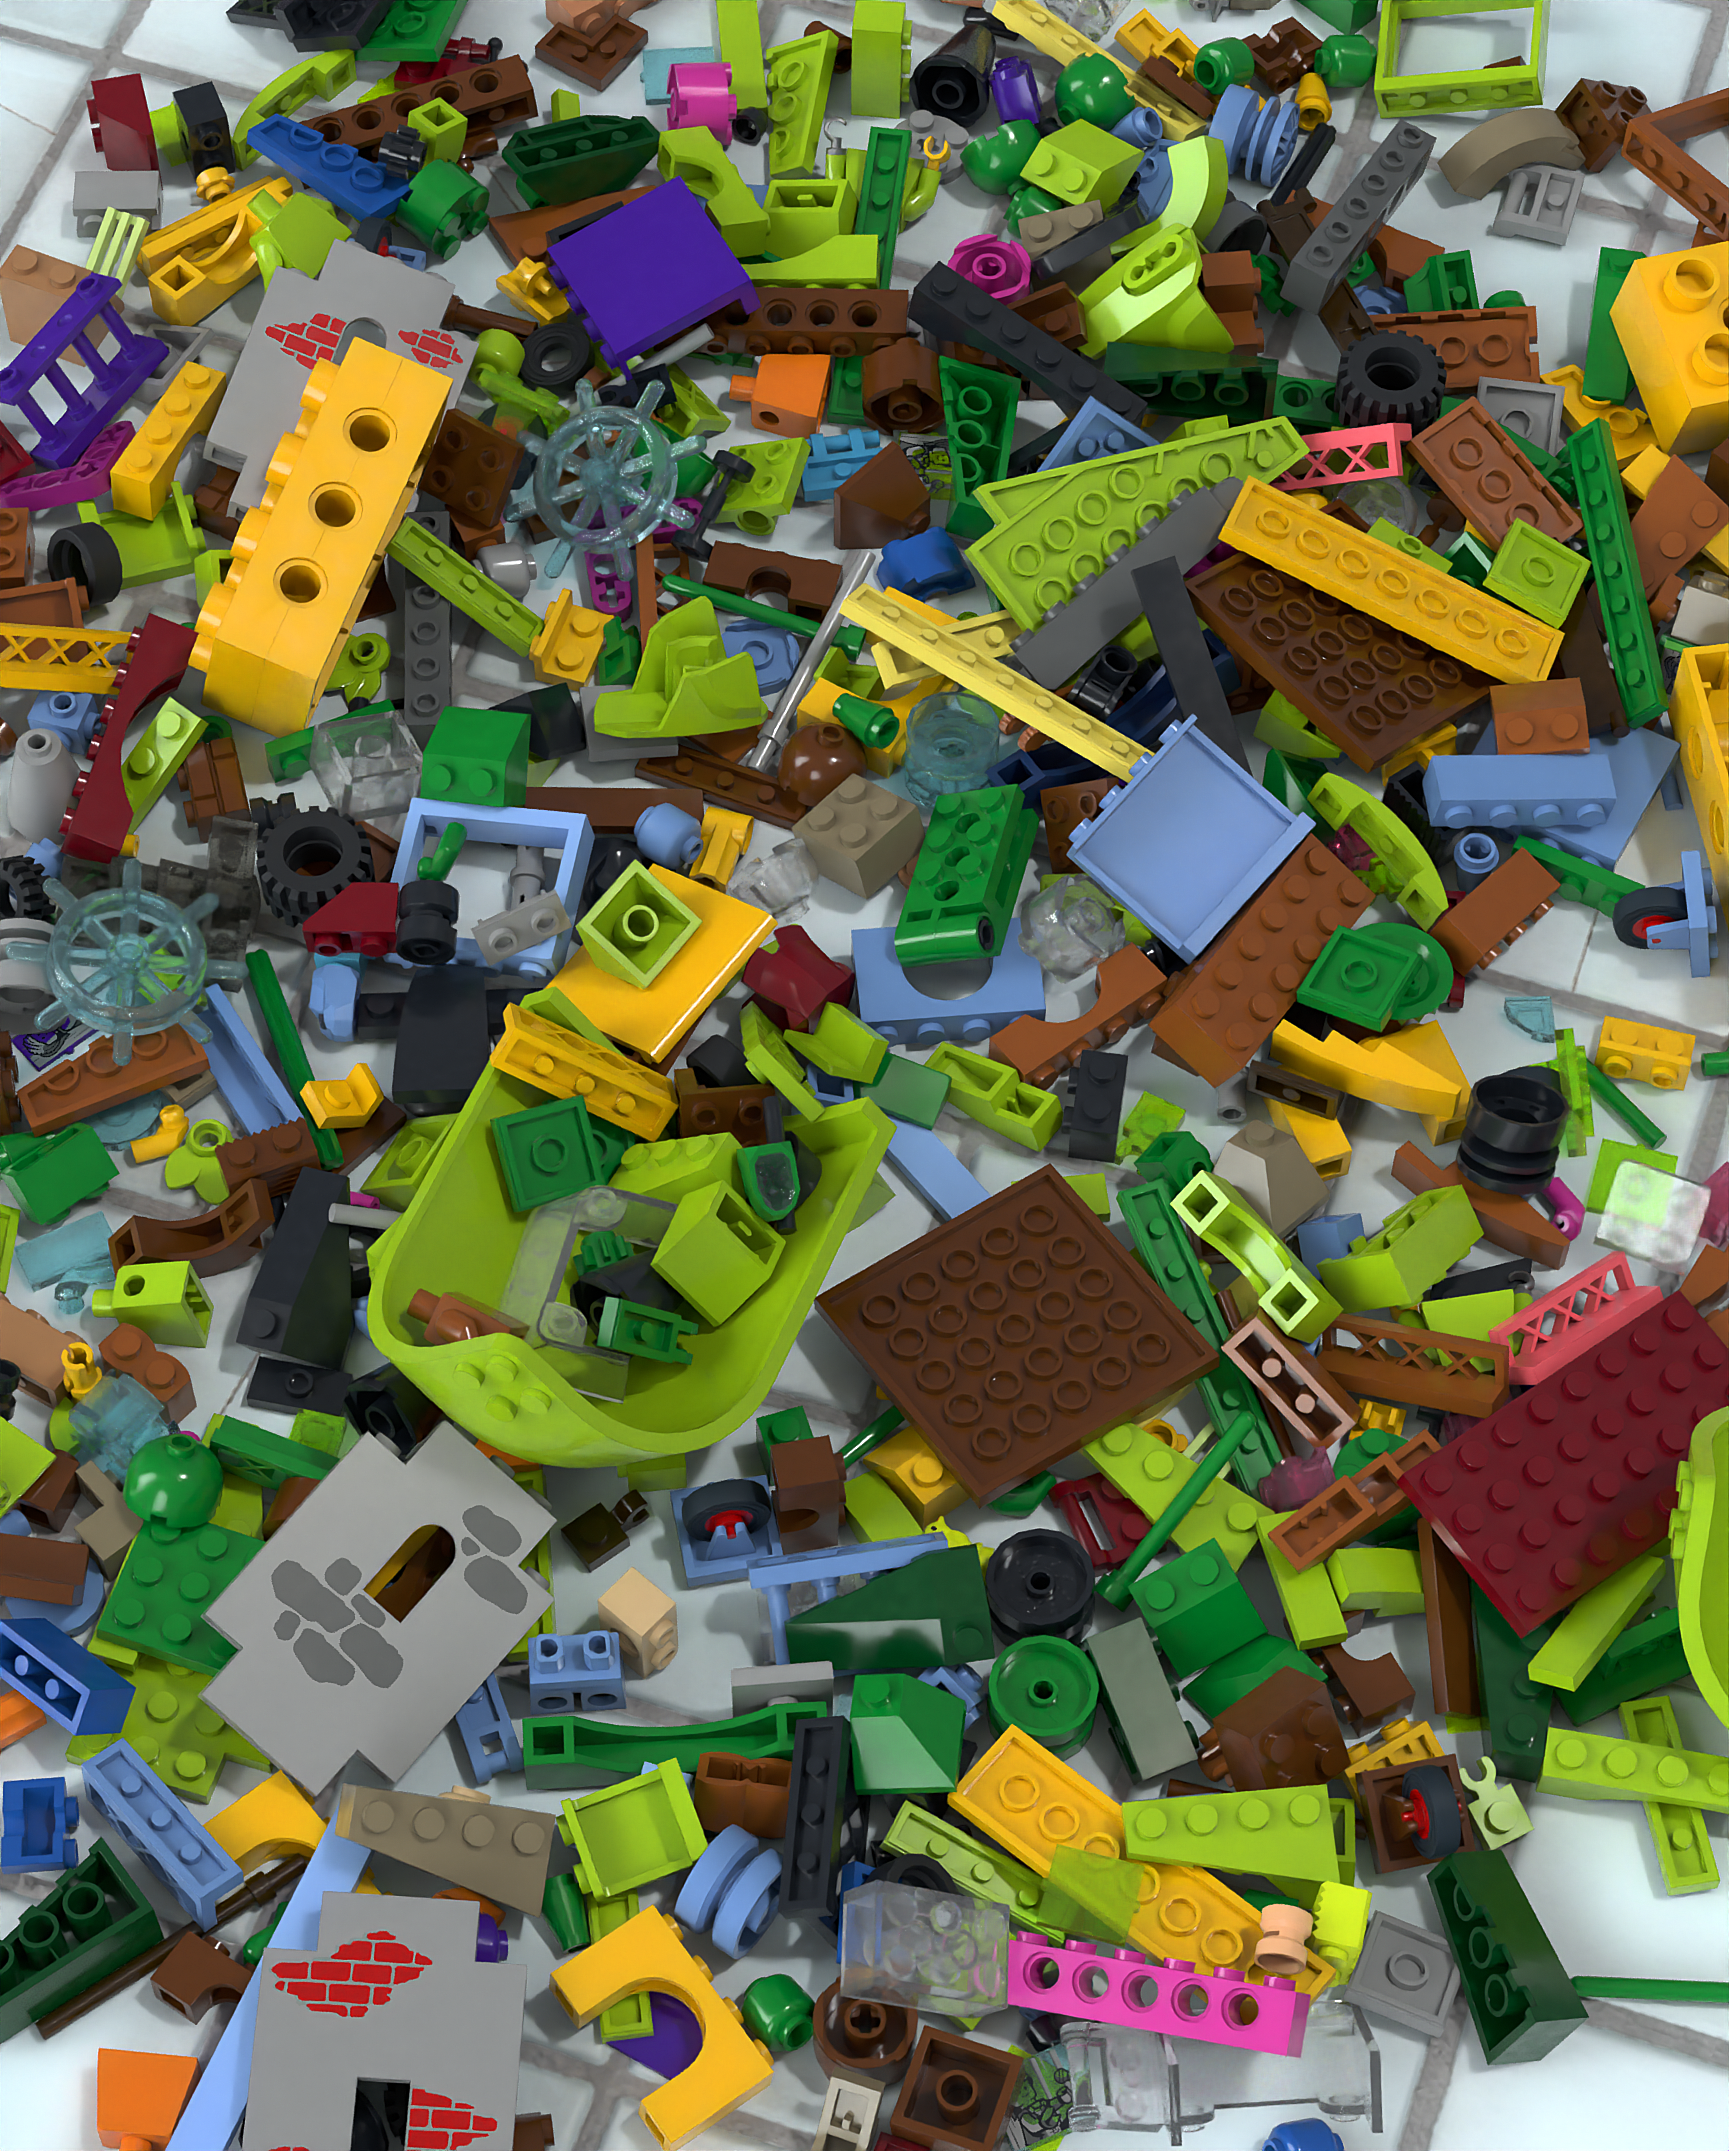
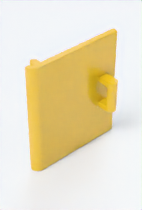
M653 863L648 871L703 921L698 929L644 990L597 968L584 943L545 989L556 986L606 1038L639 1052L643 1060L648 1064H651L653 1061L659 1064L778 923L769 913Z

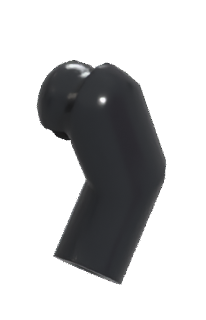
M969 6L966 9L962 20L964 26L977 24L987 28L993 36L1012 41L1018 39L1019 33L1010 31L1001 20L992 15V13L987 12L984 7Z

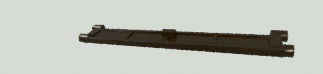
M1305 187L1298 189L1294 193L1293 198L1295 201L1274 207L1270 200L1265 199L1256 205V211L1265 218L1267 222L1266 230L1288 267H1290L1293 258L1316 230L1307 214L1312 213L1317 208V203ZM1345 278L1318 313V317L1341 355L1343 351L1348 350V345L1354 339L1361 341L1363 334L1371 332L1373 335H1378V330ZM1390 385L1378 386L1386 390H1402L1398 387ZM1402 445L1401 455L1412 468L1416 459L1406 449L1407 445Z
M1569 541L1564 544V546L1571 549ZM1581 584L1565 621L1557 629L1565 633L1557 653L1565 678H1580L1586 706L1589 736L1611 730L1615 738H1623L1630 733V728L1583 584Z

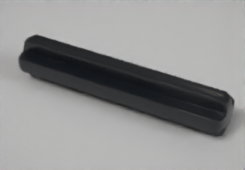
M1320 122L1315 126L1271 197L1270 201L1274 207L1283 205L1292 190L1297 191L1300 188L1307 187L1336 140L1335 134L1337 131L1333 125L1328 126L1326 123Z

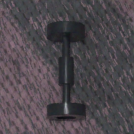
M717 450L711 462L717 470L725 475L718 488L711 490L699 514L701 521L695 533L692 534L677 529L670 541L671 545L680 552L705 563L709 562L713 546L703 540L702 536L709 523H715L728 497L725 492L732 478L743 483H750L756 472L755 467L749 462L725 450Z

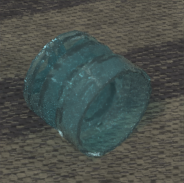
M959 691L939 692L923 698L911 709L906 720L904 778L905 786L914 799L926 807L934 809L938 796L990 788L985 771L998 763L1000 727L998 726L999 718L989 704L977 696Z

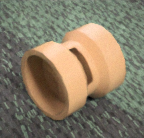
M1273 1904L1263 1908L1260 1928L1264 1935L1263 1939L1257 1942L1254 1962L1262 1969L1278 1974L1294 1975L1305 1971L1308 1951L1304 1947V1941L1311 1936L1312 1915L1301 1908L1285 1904Z

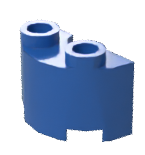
M932 527L923 534L915 535L904 541L899 539L893 540L886 544L881 551L883 560L879 563L876 575L884 590L890 586L925 603L930 595L939 591H945L950 596L976 587L974 577L957 545L942 527Z
M65 1777L4 1781L2 1806L4 1837H1L0 1865L3 1875L68 1870L69 1868L76 1869L79 1864L78 1844L76 1839H70V1827H79V1803L77 1796H67Z

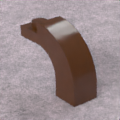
M250 1178L219 1207L198 1217L178 1221H163L133 1215L107 1239L115 1279L117 1278L118 1270L126 1265L190 1261L198 1278L201 1279L223 1273L246 1262L263 1250L260 1235L275 1222L266 1181Z

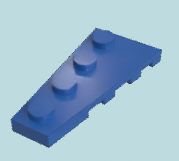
M277 113L248 130L247 144L360 222L366 217L381 219L396 211L401 198L407 202L413 193L408 185L416 176L415 174L407 180L388 175L386 163L378 161L375 164L358 156V149L345 143L342 145L329 144L323 141L324 134Z

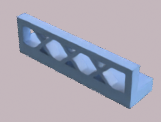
M218 983L206 988L205 993L209 1009L190 1019L208 1057L211 1067L208 1070L216 1079L217 1089L247 1136L251 1137L253 1132L260 1134L262 1129L269 1131L271 1126L278 1128L280 1123L287 1124L289 1120L296 1122L298 1117L304 1118Z
M121 1738L81 1764L86 1798L200 1928L206 1932L217 1924L215 1901L244 1882L243 1870L124 1738Z

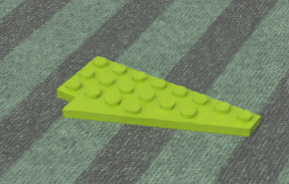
M1281 416L984 484L972 493L997 526L963 552L1021 630L1025 631L1029 628L1034 633L1045 623L1040 616L1059 600L1066 605L1077 594L1072 588L1090 572H1093L1096 576L1101 574L1108 567L1104 559L1123 543L1128 549L1140 538L1135 532L1155 515L1159 520L1163 519L1171 511L1167 503L1185 488H1188L1192 493L1205 485L1209 490L1214 487L1213 485L1220 481L1222 482V480L1229 476H1235V478L1243 480L1244 484L1249 475L1269 484L1311 450L1286 416Z
M213 1414L201 1441L206 1447L209 1448L216 1428L220 1429L225 1416ZM223 1471V1491L220 1507L216 1508L215 1516L208 1522L264 1541L262 1526L264 1524L263 1486ZM142 1653L135 1672L106 1664L136 1687L121 1733L73 1735L65 1753L68 1762L81 1766V1764L121 1738H124L175 1795L207 1805L211 1800L226 1761L270 1774L274 1767L271 1761L197 1697L214 1677Z

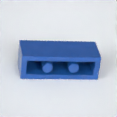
M46 1618L0 1619V1677L75 1736L121 1733L136 1690L135 1686Z

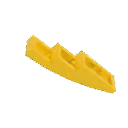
M1144 8L1118 29L1114 39L1141 64L1150 55L1156 59L1162 55L1180 69L1177 75L1189 85L1193 80L1196 81L1193 70L1195 56L1199 48L1179 28L1170 33ZM1249 84L1245 86V88L1254 90ZM1212 95L1209 99L1216 105L1211 111V115H1215L1223 95ZM1259 95V112H1261L1266 101Z
M1283 1019L1273 1031L1270 1057L1311 1079L1353 1096L1405 1111L1451 1119L1457 1113L1462 1087L1385 1041H1382L1375 1051L1371 1053L1335 1030H1332L1324 1042H1321Z

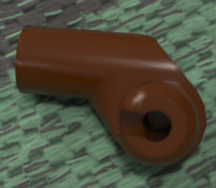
M491 131L466 138L456 164L467 173H472L474 164L471 159L499 151L495 133Z

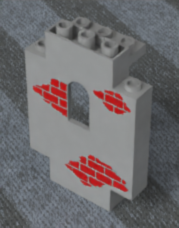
M336 238L333 241L318 281L311 279L305 272L299 269H286L278 265L276 266L206 439L203 453L204 459L240 472L229 501L226 517H234L241 524L251 505L259 509L269 482L265 481L268 467L284 432L288 431L294 434L304 408L300 407V401L318 359L322 357L333 362L345 330L355 322L368 321L377 325L383 331L386 338L384 349L454 379L442 418L443 422L446 411L457 406L479 343L471 341L464 333L441 329L453 296L455 284L447 282L443 276L437 273H424L408 267L405 262L391 256L383 257L367 251L363 245L357 242H344ZM423 475L406 512H416L424 492L419 489Z
M323 1891L317 1951L264 1947L242 2151H351L358 2080L410 2084L404 2151H513L527 1985V1965L476 1962L480 1901Z

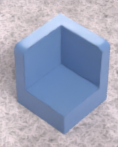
M1361 1213L1319 1216L1297 1226L1303 1265L1318 1281H1322V1278L1316 1267L1317 1264L1326 1258L1334 1260L1345 1257L1352 1252L1349 1242L1360 1235L1365 1237Z

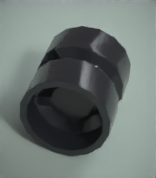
M417 880L407 883L401 888L398 916L401 921L397 926L395 949L398 956L406 961L421 965H439L449 962L454 958L458 930L451 926L457 923L459 917L460 894L457 889L444 882L434 880Z

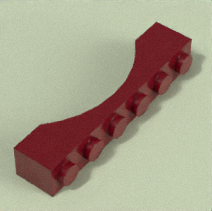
M149 613L143 629L134 626L125 651L133 653L129 664L121 661L112 687L120 689L117 699L107 698L99 719V723L107 726L103 736L94 734L85 759L93 762L90 772L80 771L72 792V796L80 799L75 810L67 807L58 829V833L66 835L60 852L112 871L134 815L125 792L121 773V748L125 732L143 710L159 698L178 689L188 667V661L199 633Z

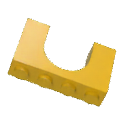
M890 586L883 592V594L939 627L960 621ZM867 629L866 643L874 646L879 642L886 641ZM943 674L921 680L915 689L903 697L888 701H874L862 698L820 677L797 707V730L801 726L812 722H830L848 729L832 714L835 701L843 693L891 708L894 716L900 722L899 731L893 742L886 748L879 749L877 747L869 748L861 741L868 759L867 769L889 779L898 765L903 767L908 762L914 750V743L921 734L927 735L936 721L937 712L943 703L948 705L952 702L958 691L959 683Z
M1437 1020L1424 1024L1412 1023L1403 1027L1399 1032L1380 1038L1377 1036L1367 1037L1357 1043L1373 1053L1379 1044L1385 1041L1462 1087L1458 1110L1452 1119L1417 1113L1434 1147L1461 1138V1133L1467 1124L1465 1115L1471 1087ZM1281 1064L1276 1067L1281 1070L1318 1082L1292 1069L1291 1067L1285 1064ZM1262 1096L1276 1128L1294 1137L1323 1182L1348 1174L1352 1149L1337 1118L1329 1120Z
M279 1770L202 1826L243 1870L244 1878L256 1868L269 1861L279 1858H291L297 1853L304 1860L310 1861L331 1818L327 1816L321 1820L312 1809L315 1801L305 1791L306 1788H301L294 1782L291 1783L282 1770ZM368 1866L355 1893L393 1895L390 1891H386L383 1894L380 1893L372 1883L375 1875L370 1866Z
M652 1904L550 1973L549 1989L577 2029H580L622 1999L643 1991L668 1994L683 2002L691 2010L699 2023L702 2034V2049L698 2057L687 2069L642 2099L638 2115L664 2151H677L770 2086L774 2074L771 2068L774 2065V2060L766 2046L758 2038L751 2041L743 2030L741 2024L744 2023V2019L735 2003L727 1996L721 1999L710 1983L714 1981V1978L703 1959L698 1955L691 1958L680 1941L684 1939V1936L675 1920L668 1913L661 1916Z

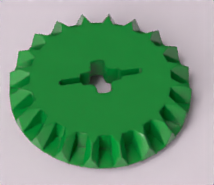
M1374 923L1355 930L1422 954L1423 965L1389 1020H1397L1402 1026L1408 1019H1415L1420 1023L1426 1014L1435 1015L1439 1006L1442 1003H1446L1453 984L1452 963L1440 943L1426 932L1401 923Z

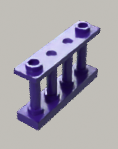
M92 272L89 276L82 279L78 283L76 291L9 366L0 371V403L12 406L17 404L41 436L40 442L29 453L38 466L52 470L70 467L170 353L162 340L139 334L133 335L109 300L122 286L118 278ZM96 314L100 316L121 346L120 351L108 365L83 332V329ZM70 344L94 375L93 382L81 395L56 362V359ZM43 374L68 406L67 411L55 425L52 424L29 392Z

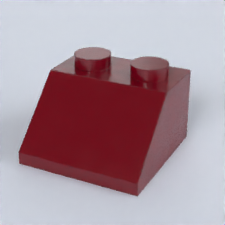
M136 73L91 81L94 98L86 100L91 125L99 124V127L91 128L96 153L104 152L107 168L112 171H159L163 190L155 137L141 74Z

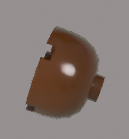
M812 722L801 726L786 740L781 752L776 775L780 786L785 792L787 786H789L791 790L798 793L797 801L815 807L852 773L865 779L868 759L860 739L850 730L830 722Z

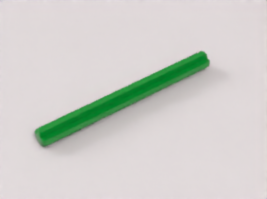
M263 949L248 952L244 957L246 970L295 1102L305 1118L317 1149L321 1169L329 1171L332 1168H339L344 1163V1158L334 1128L319 1129L300 1095L307 1081L316 1080L268 952Z

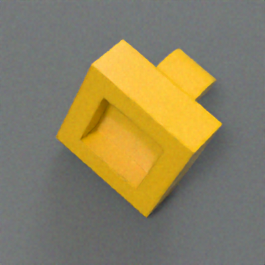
M1360 1398L1358 1405L1362 1408V1412L1357 1423L1351 1429L1348 1442L1361 1436L1363 1432L1371 1428H1378L1386 1433L1401 1436L1407 1410Z

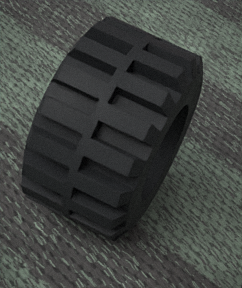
M1388 329L1378 331V335H1373L1371 332L1363 334L1361 341L1354 339L1348 345V350L1343 351L1340 357L1333 397L1334 410L1339 413L1338 420L1342 426L1350 425L1349 429L1387 423L1411 424L1412 437L1414 438L1435 423L1440 415L1447 379V371L1444 370L1445 362L1442 356H1436L1437 349L1432 344L1424 345V338L1416 334L1413 337L1406 336L1407 331L1397 330V333H1389ZM1390 385L1398 387L1402 390H1386L1378 386ZM1402 442L1400 445H1407L1409 442Z
M309 806V811L302 813L299 808L291 810V817L285 819L280 816L273 821L274 830L266 828L262 834L263 843H258L256 854L258 860H256L266 905H270L274 916L278 919L284 917L286 925L293 928L298 923L303 925V922L352 882H376L369 839L366 837V831L361 824L355 825L354 817L346 813L340 817L336 808L328 807L326 812L320 811L319 806ZM314 861H328L336 864L332 870L319 876H303L295 873L300 867Z

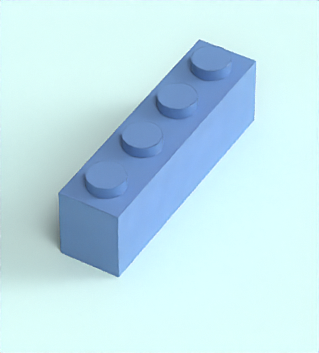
M1607 754L1432 756L1422 780L1431 827L1448 826L1458 829L1466 826L1505 828L1511 825L1550 827L1553 825L1577 824L1591 827L1598 824H1606L1617 800Z

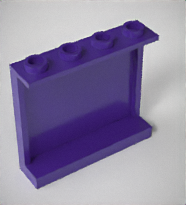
M680 175L547 248L554 264L548 268V271L560 291L564 288L568 289L569 292L565 294V297L576 317L582 314L585 315L586 319L582 320V323L593 343L601 340L603 345L599 349L611 370L618 367L627 381L633 379L626 363L627 360L735 300L738 301L746 315L762 307L750 277Z

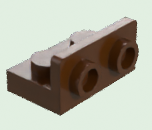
M1064 281L1005 305L1069 350L1089 343L1084 306ZM1005 362V366L1012 374L1020 372Z

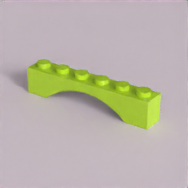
M835 235L820 246L796 257L772 263L741 264V266L750 277L754 287L879 289L881 257L878 235Z
M1548 1727L1544 1757L1537 1777L1536 1792L1580 1800L1661 1802L1690 1806L1729 1815V1757Z

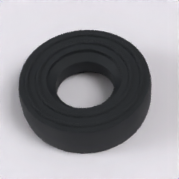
M552 323L542 326L531 333L522 344L525 358L522 362L520 373L532 390L544 396L556 397L575 391L581 379L595 365L594 349L589 338L580 328L569 323ZM558 348H566L571 351V360L563 368L556 371H547L542 368V360L550 351Z

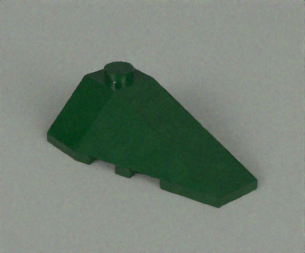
M976 1544L926 1551L912 1558V1563L887 1575L883 1572L869 1579V1584L843 1597L836 1595L784 1621L790 1664L829 1661L832 1662L833 1670L950 1666L994 1659L995 1651L990 1612Z

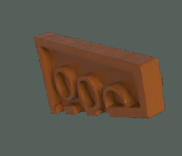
M650 185L555 206L551 205L488 218L489 230L515 268L525 257H528L535 264L544 262L550 267L545 232L619 201H622L625 206L656 189V186Z
M177 988L162 996L164 1002L146 1013L142 1009L128 1018L129 1025L109 1038L102 1035L88 1045L89 1050L73 1061L69 1059L62 1061L16 1091L34 1137L211 1068L208 1057Z

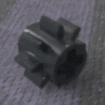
M399 124L397 134L389 131L385 132L379 149L378 161L387 164L386 171H388V175L407 180L409 171L419 173L422 170L427 155L428 143L419 140V129Z

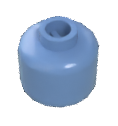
M669 803L648 807L641 814L634 828V836L637 838L636 844L639 852L670 870L678 869L686 862L688 864L693 863L700 855L704 844L703 840L700 839L702 828L699 820Z

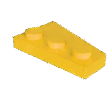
M1575 364L1540 375V384L1565 386L1561 419L1573 433L1598 417L1609 422L1619 470L1628 467L1651 443L1662 452L1653 426L1647 422L1649 416L1637 407L1631 411L1625 406L1610 404L1611 401L1608 400L1595 401L1588 396L1582 395L1584 371Z

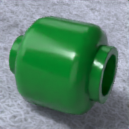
M1330 35L1323 41L1321 49L1315 52L1314 68L1317 74H1321L1324 83L1330 88L1363 87L1369 81V78L1373 77L1376 73L1377 51L1375 46L1370 44L1363 35Z
M1227 37L1207 43L1200 48L1195 56L1193 71L1196 81L1212 95H1223L1230 84L1242 87L1248 85L1254 75L1255 64L1249 47L1242 40L1235 37Z
M1030 186L1025 191L1018 189L1003 219L1008 221V232L1021 240L1019 219L1063 209L1064 204L1061 200L1036 186Z
M774 1974L768 1977H761L753 1981L745 1991L744 2001L741 2006V2014L744 2019L743 2024L769 2051H795L803 2047L813 2036V2012L816 2003L789 1975Z

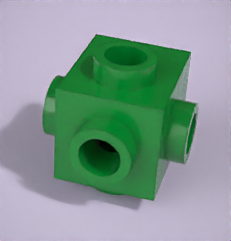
M1190 1131L1161 1132L1134 1162L1147 1183L1163 1179L1172 1201L1201 1170L1212 1173L1215 1167L1210 1160L1209 1151L1195 1139Z

